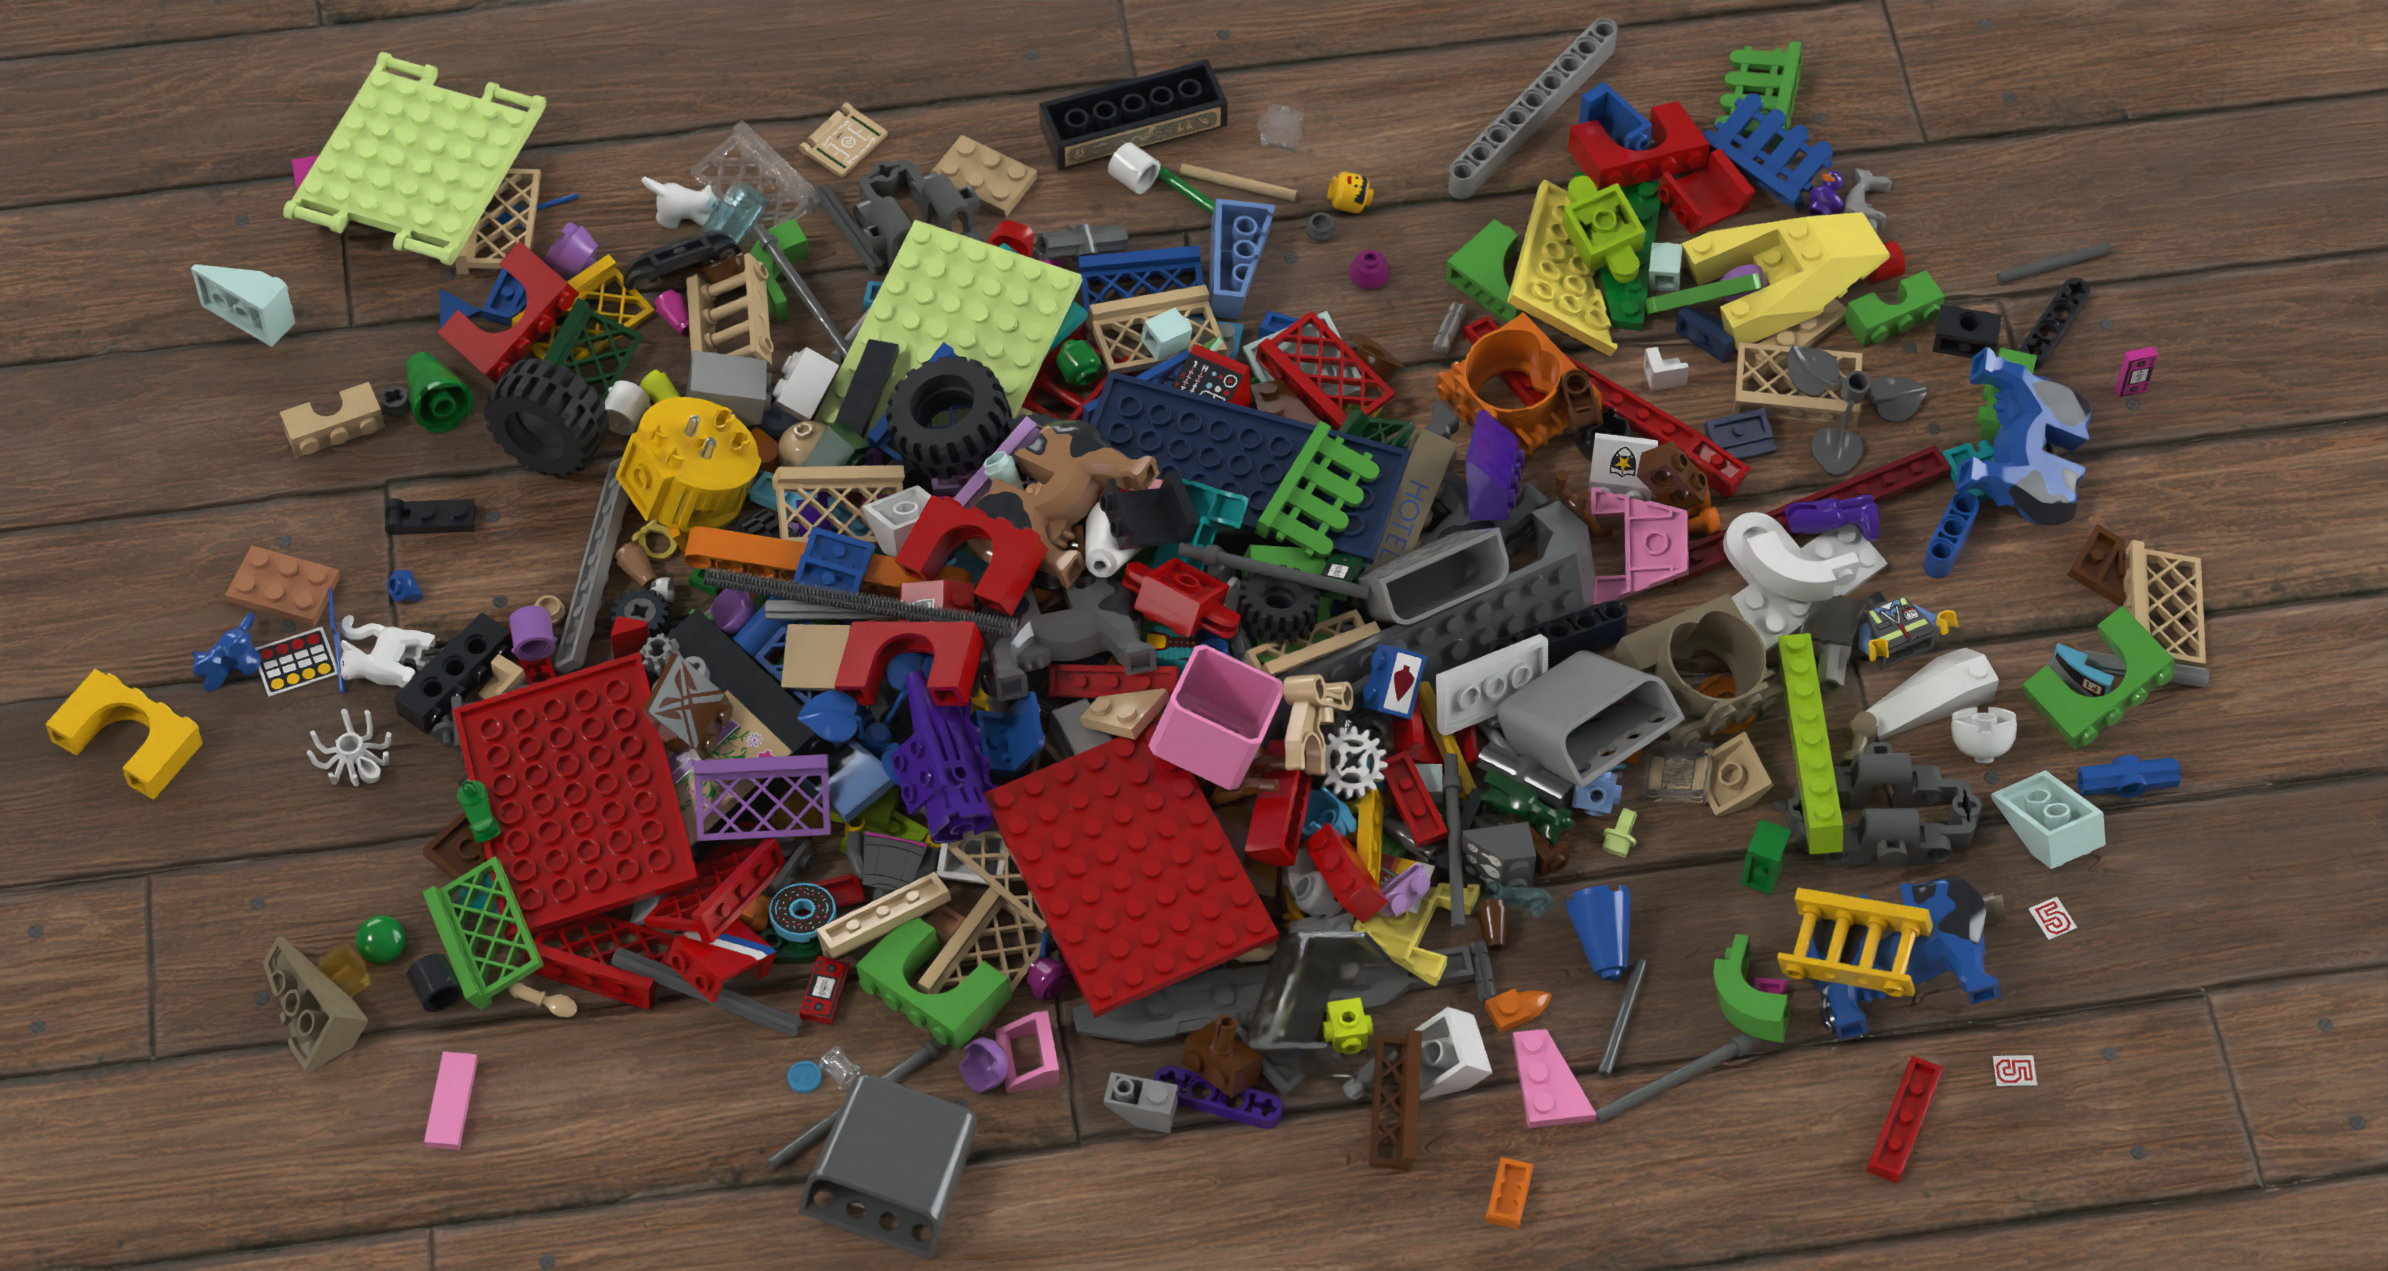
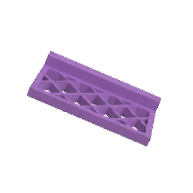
M827 754L693 761L697 841L831 835L829 762ZM808 776H822V790L813 800L798 787ZM783 777L793 787L779 801L765 788L774 778ZM788 777H801V778H800L796 783H794V782H793L792 780H790ZM760 778H768L763 785H761L756 780ZM741 779H750L759 787L747 802L732 790ZM722 780L735 781L728 787ZM702 781H717L726 790L712 804L703 796ZM795 790L810 802L797 817L783 805ZM762 791L776 803L764 818L749 806ZM728 793L732 794L743 804V807L731 820L716 808ZM821 796L823 799V809L816 803ZM703 801L710 806V808L705 813L703 810ZM814 805L823 814L824 828L809 829L800 819ZM779 807L794 819L785 830H775L767 822ZM746 808L761 821L751 832H743L734 824L735 820ZM714 810L727 824L719 833L704 834V820ZM796 823L804 828L791 830ZM763 825H766L771 831H758V830H759ZM730 826L737 831L734 833H724Z

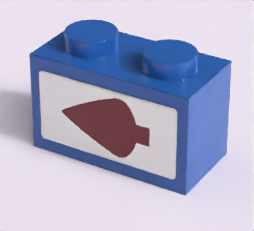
M1378 644L1371 660L1372 670L1369 681L1363 691L1364 700L1362 707L1411 719L1427 656L1393 646Z

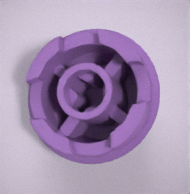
M568 222L562 229L561 233L564 235H561L554 246L550 247L543 260L565 281H569L596 263L597 260L594 256L599 247L583 226L578 227L571 222Z

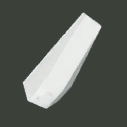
M1965 647L1936 657L1866 710V712H1870L1876 717V726H1878L1876 738L1881 740L1951 716L1961 709L1977 707L1994 701L1999 678L1984 654Z

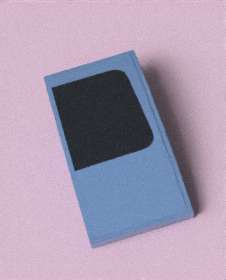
M853 738L848 740L849 744L838 750L829 741L826 743L824 750L818 754L828 755L830 811H836L847 823L896 784L886 775L882 762ZM808 776L799 786L814 799L822 790V776ZM793 777L792 779L797 782L801 777ZM821 796L818 800H820L823 803V799Z

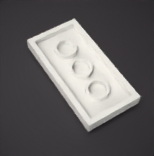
M1538 634L1437 674V731L1446 736L1498 715V708L1502 701L1548 671V639Z

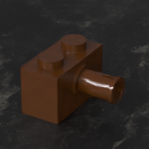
M1225 1014L1218 1016L1216 1022L1213 1021L1186 1037L1182 1064L1233 1098L1259 1082L1263 1055L1235 1036L1238 1021L1236 1018L1233 1019V1016Z

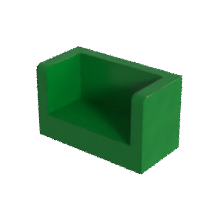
M1760 819L1747 850L1741 885L1772 896L1784 866V861L1781 859L1791 834L1790 829Z

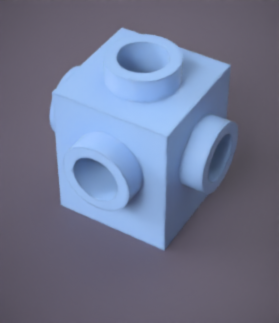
M1587 769L1578 770L1579 773L1587 771ZM1608 770L1583 788L1575 784L1572 807L1585 809L1584 812L1593 816H1604V813L1611 814L1612 805H1619L1622 786L1616 785L1618 775L1611 774V770Z

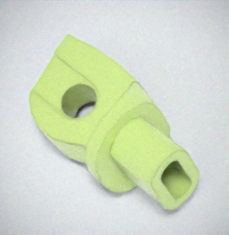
M1623 808L1616 828H1606L1603 835L1606 837L1602 845L1604 851L1626 858L1630 847H1635L1636 839L1630 836L1637 818L1635 811Z

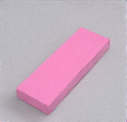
M443 1051L424 1139L425 1147L460 1150L478 1062L477 1054Z

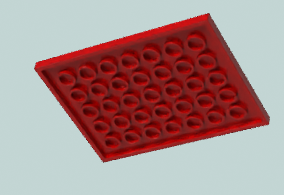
M640 652L453 709L469 781H479L485 786L492 816L495 817L500 828L498 836L483 842L487 861L494 856L500 859L531 935L700 883L665 743L642 710L652 690L646 668L643 665L644 659ZM494 870L490 872L492 884L496 878ZM497 896L496 902L499 915H503L507 900ZM508 923L504 933L507 941L515 939L518 931L517 925Z
M1159 721L1147 725L1135 740L1120 736L983 793L992 811L994 823L1094 1018L1279 939V933L1192 772L1154 755L1148 745Z

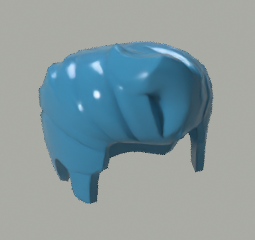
M1321 787V791L1313 789L1310 791L1300 838L1303 842L1307 841L1327 822L1343 836L1355 832L1358 828V822L1352 816L1349 806L1325 787Z

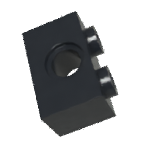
M1941 305L1932 352L1972 359L1974 355L1986 347L1996 353L2002 315L1988 311L1964 309L1958 306Z

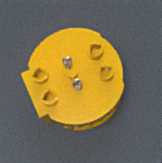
M675 397L654 404L644 413L636 433L631 434L615 478L646 521L658 519L660 524L667 527L679 528L680 531L690 532V529L696 526L722 529L738 517L760 467L761 459L758 456V448L754 437L747 427L735 417V414H731V409L699 398Z

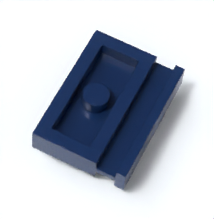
M1765 408L1709 420L1704 424L1707 438L1740 461L1775 454L1778 450L1777 445L1774 444V436Z

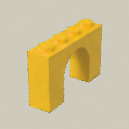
M94 669L45 724L51 741L78 756L102 728L113 722L133 720L146 725L150 729L148 738L122 769L128 786L154 800L203 744L199 733V726L189 717L184 716L182 718L176 715L166 704L162 702L155 703L148 699L138 688L130 689L123 685L115 675L111 673L106 675Z

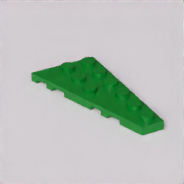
M1574 171L1573 179L1577 176L1586 175L1583 172ZM1646 181L1621 187L1622 192L1646 233L1644 248L1635 252L1640 261L1639 274L1636 279L1628 283H1620L1613 277L1607 265L1598 268V277L1600 283H1602L1604 300L1612 328L1642 332L1646 306L1645 299H1647L1651 249L1652 243H1655L1661 202L1657 193L1658 182Z

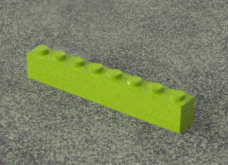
M1811 634L1778 636V665L1781 683L1785 689L1783 695L1809 853L1843 852V821Z

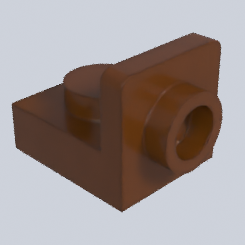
M1532 826L1529 827L1536 852L1535 870L1537 873L1544 877L1551 872L1557 873L1568 864L1571 846L1564 842L1551 850L1548 840L1543 835H1538Z

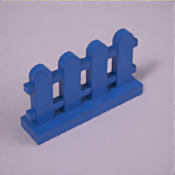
M1749 94L1744 100L1738 98L1734 103L1737 108L1724 124L1720 121L1716 124L1715 128L1718 132L1715 134L1707 129L1703 134L1709 143V152L1711 153L1721 148L1743 176L1798 213L1805 204L1801 193L1803 191L1809 193L1813 188L1810 182L1823 167L1828 170L1832 165V161L1829 160L1833 154L1831 145L1826 141H1820L1813 148L1806 144L1809 140L1807 128L1797 125L1790 132L1785 130L1783 127L1786 123V117L1783 111L1779 109L1770 111L1767 116L1760 113L1763 102L1758 94ZM1755 119L1760 124L1746 140L1741 134L1751 121ZM1778 135L1783 140L1773 153L1768 155L1764 150L1774 137ZM1734 142L1741 146L1739 150L1732 146ZM1799 151L1806 154L1807 156L1794 171L1787 168ZM1757 158L1764 162L1762 166L1755 162ZM1780 174L1787 178L1785 182L1779 178Z

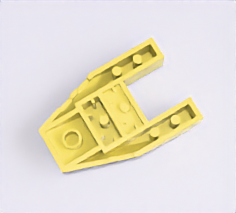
M1863 212L1801 217L1711 231L1682 243L1685 266L1697 286L1725 276L1728 272L1740 266L1754 264L1762 268L1767 279V287L1720 306L1723 329L1734 337L1733 346L1736 350H1738L1739 342L1755 343L1820 315L1824 312V307L1836 297L1840 299L1848 292L1847 288L1859 278L1863 280L1890 258L1889 252Z

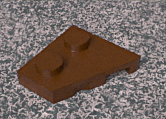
M2097 524L2067 575L2120 606L2126 598V592L2123 591V578L2126 575L2125 563L2123 561L2125 540Z

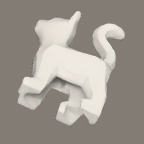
M351 615L344 617L340 623L339 630L343 636L350 640H363L372 635L378 637L373 651L368 655L347 641H341V647L344 652L340 660V675L345 680L366 678L380 685H397L403 688L416 674L414 669L403 666L404 663L416 665L417 671L420 672L430 662L424 656V649L429 650L436 645L435 635L418 630H403L394 626L384 627L374 623L353 629L354 618Z

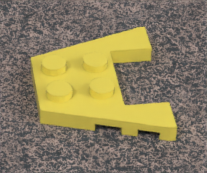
M1439 883L1437 887H1429V890L1426 892L1427 894L1422 899L1417 914L1405 910L1395 918L1392 916L1386 917L1376 912L1364 924L1358 919L1353 926V937L1427 983L1437 987L1447 965V956L1417 947L1436 907L1439 906L1451 910L1450 883ZM1468 884V888H1463L1464 913L1467 915L1471 914L1480 895V885Z

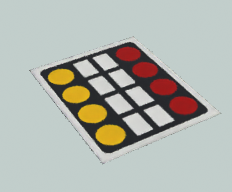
M323 626L255 648L262 657L258 669L268 697L337 675V665Z

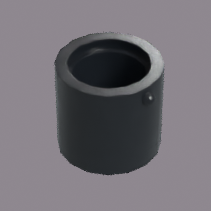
M442 954L426 955L413 963L407 971V980L422 1007L427 1012H438L447 1009L462 996L463 991L446 957Z

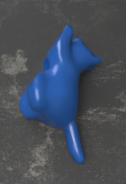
M249 612L237 628L226 631L220 640L208 651H192L194 657L193 673L197 677L206 678L203 684L205 691L217 690L223 684L227 675L234 670H239L244 675H251L260 666L262 657L255 650L251 636L248 633L254 624V613Z

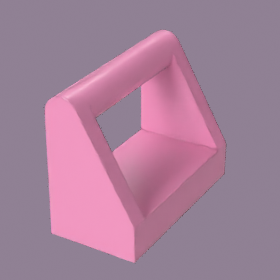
M1048 1010L1032 1013L995 1031L997 1043L1005 1051L1008 1059V1072L1004 1080L1007 1093L1060 1086L1059 1067ZM1036 1035L1042 1067L1017 1077L1010 1039Z

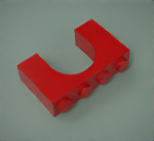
M1679 101L1651 107L1649 122L1652 124L1651 134L1659 144L1654 149L1637 151L1621 147L1609 137L1599 121L1594 120L1570 126L1568 150L1585 175L1593 180L1598 191L1616 183L1621 188L1662 178L1663 173L1667 171L1671 175L1704 168L1707 164L1709 143Z
M520 241L499 263L524 286L527 294V306L518 323L506 331L489 333L478 328L457 310L437 332L495 384L498 383L510 366L519 362L522 357L530 353L533 345L543 334L552 328L557 318L573 305L575 298L579 295L567 281Z
M931 495L898 553L895 563L906 575L923 582L935 581L949 554L959 544L974 538L988 539L993 544L992 558L973 593L984 606L1012 616L1048 551L1047 547L1040 540L1041 535L1028 527H1024L1023 530L1015 528L1013 523L1002 517H997L996 520L988 517L987 513L977 507L971 506L970 510L964 508L961 503L951 497L945 496L944 499Z
M874 620L853 622L834 687L837 691L851 696L857 705H875L883 676L891 659L904 652H926L935 655L926 687L936 706H967L985 641L975 622H908L903 620L897 622H878Z

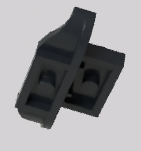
M713 232L702 236L695 235L642 253L640 257L633 260L627 266L623 275V286L627 291L633 290L634 283L639 279L647 278L650 283L657 281L659 275L696 264L699 261L711 258L713 262L718 261L720 254L728 249H732L736 254L741 253V250L735 240L725 233Z

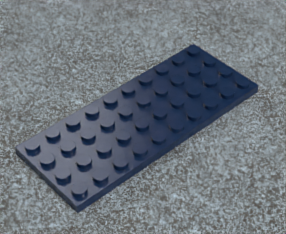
M1112 371L1109 372L1090 424L1095 426L1112 448L1119 450L1128 458L1139 459L1147 455L1154 457L1160 472L1156 479L1164 480L1167 472L1179 471L1183 479L1196 481L1249 498L1240 529L1255 533L1259 518L1316 428V425ZM1330 429L1328 437L1335 440L1339 436L1344 439L1342 445L1362 456H1364L1365 452L1372 454L1371 461L1378 465L1379 474L1373 482L1358 480L1356 486L1361 488L1364 493L1361 505L1349 507L1344 504L1340 511L1348 516L1347 528L1339 533L1329 529L1325 536L1332 540L1333 552L1363 557L1364 563L1373 565L1393 509L1405 467L1411 455V450ZM1317 456L1314 462L1320 465L1323 458ZM1332 463L1327 469L1347 481L1352 475ZM1302 480L1298 487L1304 490L1308 483ZM1317 488L1312 493L1313 496L1331 506L1337 500ZM1286 506L1283 513L1289 515L1293 508ZM1301 513L1296 519L1316 531L1321 526L1318 522ZM1271 531L1268 537L1275 538L1277 533ZM1286 538L1283 540V541H1286V542L1293 543V542L1287 540Z

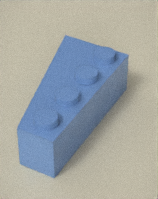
M1216 199L1211 219L1209 304L1214 317L1239 320L1271 228L1276 205Z

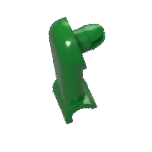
M464 781L457 792V799L471 824L469 828L476 842L489 841L500 834V828L495 817L492 816L487 790L483 783L479 781Z

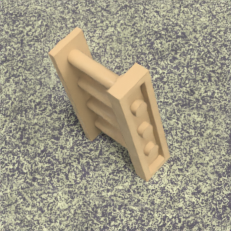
M750 253L744 255L745 271L713 285L706 284L697 274L686 279L691 359L693 350L717 353L719 345L750 333V345L726 355L749 358L755 356L757 359L767 360V368L772 366L771 352H773L774 348L770 339L766 286L768 272L762 262H758ZM746 284L747 296L714 309L716 296ZM748 308L749 320L716 333L715 325L718 320Z

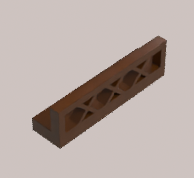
M1409 1029L1404 1038L1379 1034L1375 1038L1369 1166L1409 1171L1416 1160L1422 1031ZM1384 1045L1402 1047L1401 1059L1393 1066L1383 1055ZM1382 1066H1384L1385 1069L1387 1070V1071H1385L1383 1074H1382ZM1401 1066V1071L1399 1074V1072L1396 1069ZM1390 1074L1400 1085V1091L1392 1097L1381 1087L1382 1080ZM1382 1098L1385 1103L1380 1106ZM1398 1098H1399V1106L1394 1102V1101H1396ZM1388 1106L1398 1116V1123L1390 1130L1380 1120V1112ZM1379 1130L1383 1133V1135L1380 1138ZM1396 1130H1397V1138L1393 1135V1133H1394ZM1386 1138L1396 1148V1159L1378 1157V1145Z

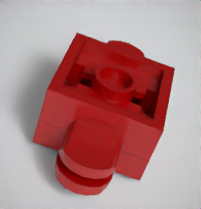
M1175 557L1156 569H1152L1140 562L1128 563L1125 570L1126 574L1122 579V586L1138 594L1134 609L1143 613L1147 619L1170 627L1175 634L1191 637L1203 628L1222 638H1232L1235 636L1241 616L1239 613L1223 606L1230 585Z

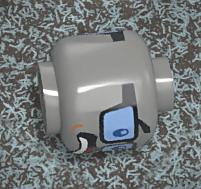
M1312 871L1309 874H1305L1297 881L1294 888L1296 904L1299 909L1317 919L1326 920L1339 913L1343 908L1320 871Z

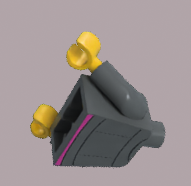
M861 818L859 827H852L849 822L845 821V834L847 835L846 855L854 876L862 879L863 885L875 887L872 902L935 871L942 843H933L930 834L927 835L924 842L864 830V818Z

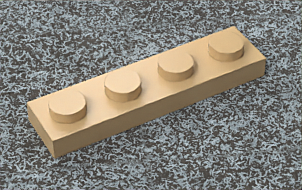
M1833 299L1824 307V312L1820 315L1773 334L1759 344L1789 347L1797 345L1809 348L1844 322L1847 308L1838 300ZM1745 353L1744 359L1753 368L1763 361L1756 353ZM1779 356L1774 361L1782 368L1787 364L1788 356ZM1767 365L1757 373L1766 380L1775 371Z

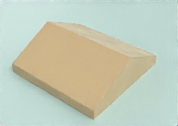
M1745 731L1705 754L1709 756L1710 765L1704 794L1717 818L1752 807L1774 786Z

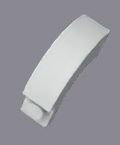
M1775 530L1747 538L1742 554L1745 565L1758 582L1778 595L1799 601L1832 599L1835 586H1845L1855 580L1860 563L1855 552L1824 561L1802 560L1787 551Z

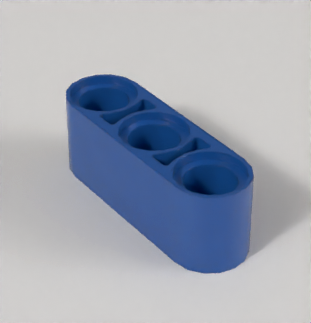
M1964 492L1963 494L1957 493L1952 497L1928 544L1923 568L1930 577L1944 578L1950 574L1975 525L1980 503L1974 494Z

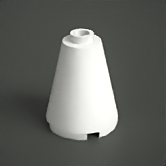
M1098 502L1090 510L1086 519L1085 563L1087 569L1093 575L1102 578L1109 577L1142 548L1120 550L1116 538H1113L1111 535L1108 518L1105 512L1101 510Z

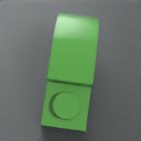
M795 219L779 224L768 231L770 235H775L778 240L777 245L792 265L809 259L807 239ZM758 240L750 254L758 262H762L767 269L768 314L772 312L777 323L789 319L787 299L776 282V278L782 271L769 253L761 249L759 246L760 241Z
M1736 934L1732 947H1727L1725 960L1715 959L1714 979L1720 1008L1726 1018L1744 1033L1763 1040L1784 1042L1790 1019L1788 996L1756 990L1745 981L1752 958L1750 940L1748 935Z

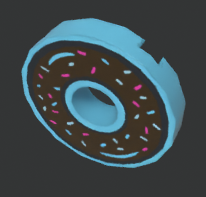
M797 883L781 889L772 898L769 916L771 924L779 936L789 941L808 942L810 938L818 936L816 929L835 920L836 908L834 898L826 889L816 884ZM800 909L811 911L809 915L803 917L794 914Z

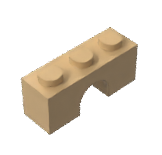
M369 382L340 391L342 408L334 415L320 416L316 414L310 402L280 412L284 431L296 458L313 454L318 450L342 444L347 440L365 434H372L379 429L385 428L380 406Z

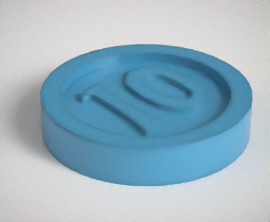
M800 1061L793 1064L787 1074L790 1088L800 1094H808L815 1091L820 1086L822 1080L819 1067L810 1061Z

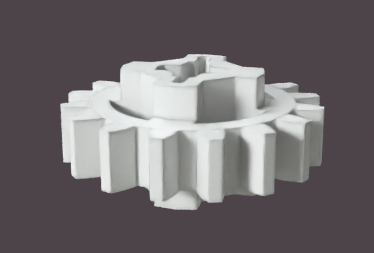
M1353 726L1349 734H1346L1343 727L1337 730V738L1331 733L1325 738L1329 744H1325L1326 772L1316 776L1325 775L1326 780L1322 786H1334V795H1337L1342 790L1344 791L1345 799H1350L1353 792H1356V795L1362 798L1365 795L1364 788L1370 792L1377 788L1373 780L1381 782L1384 779V776L1378 771L1387 768L1388 763L1380 761V758L1386 754V751L1376 749L1380 740L1376 738L1370 741L1368 739V730L1362 735H1358L1357 727ZM1346 742L1357 743L1361 746L1351 747ZM1331 752L1333 753L1332 756L1336 760L1335 769L1333 770L1330 766ZM1358 755L1361 756L1355 766L1347 767L1343 771L1341 770L1347 760L1355 759ZM1369 755L1372 761L1371 773H1369L1370 770L1366 766ZM1341 779H1352L1355 784L1343 782Z

